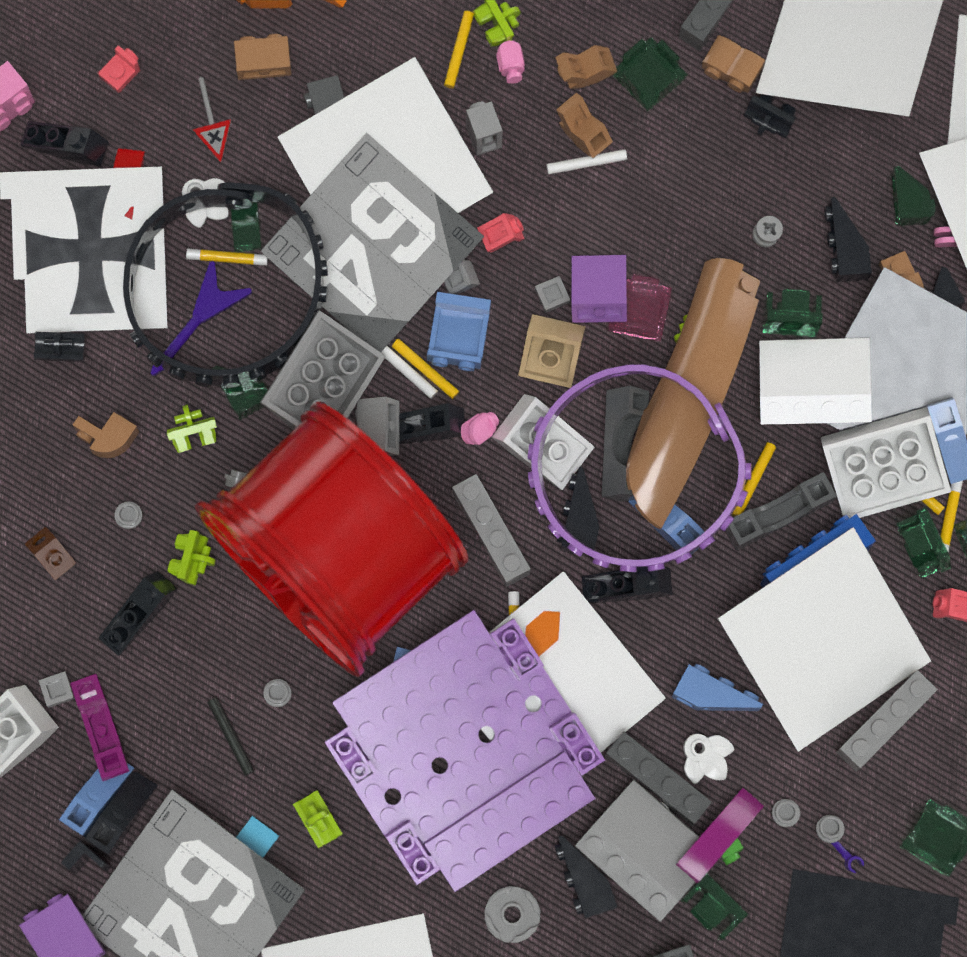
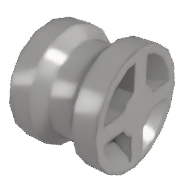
M764 216L753 229V240L761 247L773 246L782 235V224L776 217Z

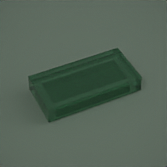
M253 202L250 208L231 209L235 252L261 250L258 203Z

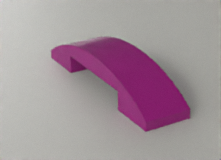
M97 674L70 683L102 781L129 772L123 748Z
M742 788L676 865L698 883L764 806Z

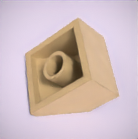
M532 314L518 376L571 388L585 326Z

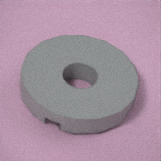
M508 886L497 890L489 898L485 907L484 920L488 930L495 938L505 943H518L527 940L536 931L540 922V908L537 900L529 891L520 887ZM509 907H516L520 911V919L515 923L506 921L504 917V912Z

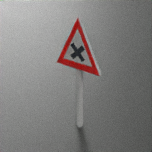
M200 77L199 84L209 125L193 129V131L217 159L222 162L231 119L214 123L204 78Z

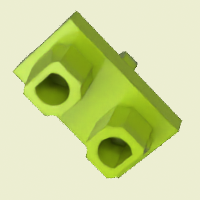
M484 0V4L474 10V17L480 26L491 20L495 27L485 31L486 39L491 47L500 45L505 41H513L514 33L508 22L512 28L519 26L516 18L521 14V11L518 7L510 8L507 2H504L500 5L502 13L495 0Z
M188 404L182 406L184 414L174 416L176 424L187 422V424L167 429L169 441L172 440L178 453L192 449L188 437L191 434L199 433L202 446L216 442L215 428L217 425L214 416L193 422V419L202 417L200 409L190 412Z
M190 530L189 534H178L175 548L179 551H184L182 560L172 559L167 571L187 584L196 585L199 573L204 574L206 565L215 566L216 560L209 557L211 547L207 546L208 538L193 530Z
M317 790L293 804L318 849L343 835Z

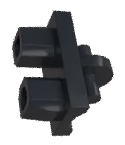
M759 94L757 97L753 95L744 117L752 120L753 124L759 126L757 134L762 137L767 130L774 135L776 133L786 138L796 119L794 117L796 109L789 104H783L780 109L771 105L774 100L771 95Z
M35 331L34 360L84 362L85 333Z

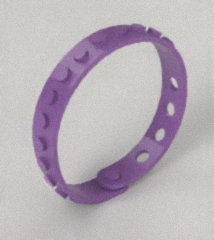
M625 365L605 369L592 374L571 387L552 405L545 417L540 416L534 428V431L537 432L534 444L530 443L528 449V460L532 462V472H528L530 488H535L538 499L535 500V504L540 515L545 514L551 524L548 525L550 531L557 539L562 536L570 544L567 548L581 557L585 553L594 558L592 562L594 564L608 568L609 563L620 565V571L636 572L637 567L648 566V572L665 569V563L675 560L677 564H680L692 557L690 552L698 547L701 550L707 548L715 541L712 536L720 529L725 531L733 522L732 513L737 506L742 508L748 492L744 491L746 480H751V463H746L740 440L721 403L719 402L714 405L719 414L717 415L707 398L694 385L678 374L647 365ZM630 374H647L666 378L678 383L695 395L711 417L707 421L714 435L720 434L723 442L730 440L725 431L727 429L737 451L739 462L738 481L735 491L726 509L716 522L685 547L673 553L646 560L614 558L599 553L576 539L556 516L547 497L542 475V456L545 440L554 421L562 410L574 398L594 385L610 378Z

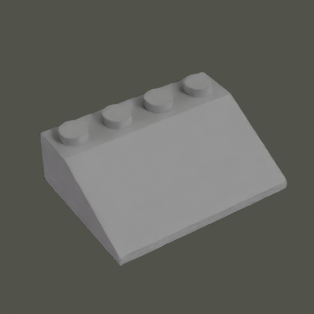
M318 310L260 403L293 430L302 423L301 415L307 410L310 411L311 405L315 402L324 403L348 418L386 356Z
M635 779L575 845L660 922L695 883L676 864L699 839V836Z

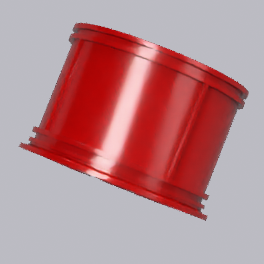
M315 402L311 405L310 411L307 410L301 415L302 423L228 492L220 491L216 496L217 500L212 499L208 503L199 501L195 505V509L206 528L224 551L275 607L331 660L348 673L360 677L364 673L362 664L366 661L365 655L371 656L376 651L374 645L446 575L454 576L459 571V567H463L468 562V555L462 542L444 516L402 468L350 420L332 407L321 402Z

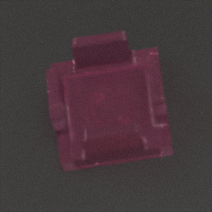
M633 274L632 279H626L627 322H609L608 331L661 342L672 288L660 286L659 279Z

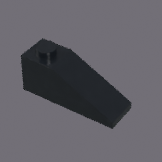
M446 403L399 414V444L444 440L461 436V426L465 423L464 408Z

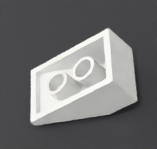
M524 394L492 438L532 469V462L528 460L529 444H534L537 433L534 431L535 425L540 416L545 417L549 408L536 397ZM559 416L554 421L545 440L542 456V475L557 488L563 490L570 481L572 473H576L594 449V446Z
M26 685L8 689L0 697V778L41 746L59 728Z

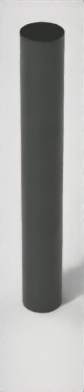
M218 698L209 700L207 703L245 776L252 774L255 770Z

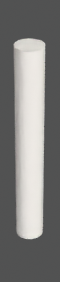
M624 149L598 154L593 159L590 156L549 163L546 164L547 172L549 175L627 160V154Z
M388 346L384 348L381 353L386 356L385 359L430 399L437 394L438 390Z

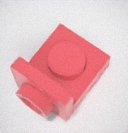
M117 46L114 49L115 56L100 70L98 75L115 91L120 93L137 75L140 68L137 62L138 57L130 49L127 48L124 51L120 46Z
M506 213L477 228L484 236L482 240L487 252L491 253L513 241L520 242L524 239L522 234L524 229L521 221L514 215Z
M954 588L937 590L933 599V617H948L967 622V592Z

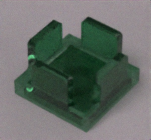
M650 37L646 42L641 39L623 55L622 62L616 67L617 72L613 76L648 112L687 78V73L679 66V56L663 40L657 43Z
M783 289L782 301L777 303V309H772L773 292H767L764 304L762 333L816 337L822 325V296L816 295L813 302V312L809 310L810 292L808 290Z
M927 507L917 510L916 515L896 524L899 534H902L906 542L904 545L914 568L918 570L920 578L939 570L942 573L951 569L950 555Z
M929 799L900 847L946 877H950L956 865L961 863L967 853V817L946 804L941 806Z
M706 874L687 893L681 902L685 905L700 891L704 897L694 906L690 913L708 931L717 927L727 917L731 923L717 936L722 941L748 914Z

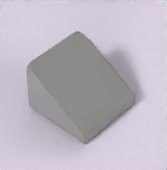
M463 260L444 281L449 294H458L480 284L470 260Z

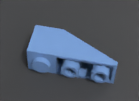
M950 398L927 405L950 484L967 480V439L955 399Z
M629 500L628 502L637 510L635 506L637 504L636 500ZM675 504L663 527L658 529L653 526L676 551L685 547L704 533Z
M695 664L694 667L688 665L672 695V698L694 710L759 711L763 705L758 702L759 697L746 690L742 693L734 689V684L725 678L720 677L719 680L709 675L710 671L698 664Z
M127 763L129 772L102 781L97 769L74 797L59 820L86 838L101 813L128 779L134 767Z

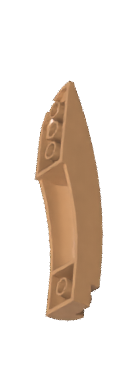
M724 258L711 259L704 263L686 321L666 367V370L680 375L698 388L707 398L717 415L718 412L714 405L719 402L722 405L734 376L759 300L755 296L760 280L742 271L743 264ZM661 378L648 407L643 411L626 467L628 490H632L637 502L635 504L637 510L649 523L658 529L663 527L711 431L707 421L711 417L704 405L684 387L666 378Z

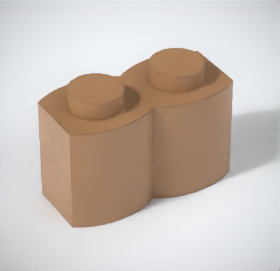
M718 35L703 60L702 68L708 77L714 80L720 78L728 82V86L732 90L739 93L742 91L749 93L764 67L765 60L757 54L741 48L733 41Z

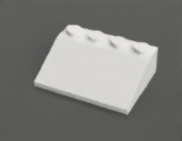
M870 338L759 341L761 424L872 422Z
M927 407L821 437L843 516L848 515L851 518L857 514L861 518L951 492Z

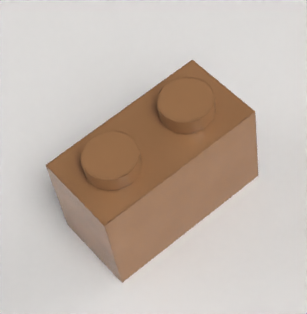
M271 34L267 38L260 39L247 36L234 41L238 80L291 76L288 36L282 37L280 34Z

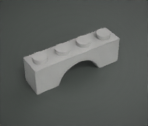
M477 474L453 486V496L465 517L479 535L505 587L530 575L531 569Z
M917 670L836 753L855 771H858L938 689Z

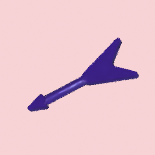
M210 261L192 318L163 354L173 358L200 324L205 323L252 294L251 289L220 291L217 287L215 262ZM153 365L151 375L156 376L165 369L161 366L157 368Z

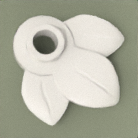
M212 178L205 182L200 179H192L183 186L182 195L196 189H217L218 184L225 182L217 178ZM210 207L198 209L187 213L186 217L195 227L201 228L207 217L212 220L226 219L228 217V208Z
M702 734L690 735L685 740L683 746L687 757L684 771L688 779L694 784L699 782L704 775L714 780L726 779L727 763L724 757L734 751L730 741L719 735L708 738ZM697 743L702 745V750L699 753H696L694 750Z

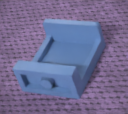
M437 292L427 361H431V364L437 367H447L450 364L457 365L460 370L474 371L475 368L481 369L491 300Z

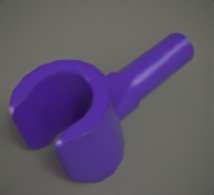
M839 841L831 843L845 860L846 870L856 873L851 868V862L854 859L864 867L863 859L858 856H852Z

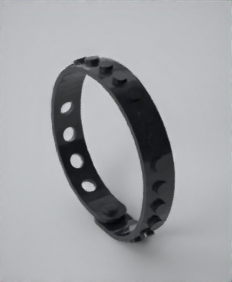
M225 182L218 184L217 189L193 191L174 198L161 206L144 222L127 254L124 266L123 295L127 315L134 330L129 335L137 348L143 347L148 354L146 359L157 368L161 366L168 371L171 377L181 381L186 379L203 387L214 385L227 388L237 387L240 384L251 381H260L275 370L282 369L317 311H321L322 302H327L328 286H324L323 276H328L327 260H321L319 252L324 250L320 234L315 235L312 228L314 224L313 219L306 210L302 211L296 204L297 201L287 193L282 194L265 186ZM253 202L271 205L292 217L298 223L310 243L315 261V285L311 305L305 319L283 346L269 356L247 366L214 370L181 363L163 354L145 337L136 319L134 309L135 276L146 247L168 223L179 216L198 209L210 207H226L236 210L252 207Z

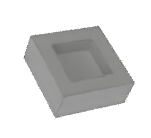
M560 276L535 286V291L545 313L570 303L569 295Z
M66 672L39 680L48 708L75 699Z

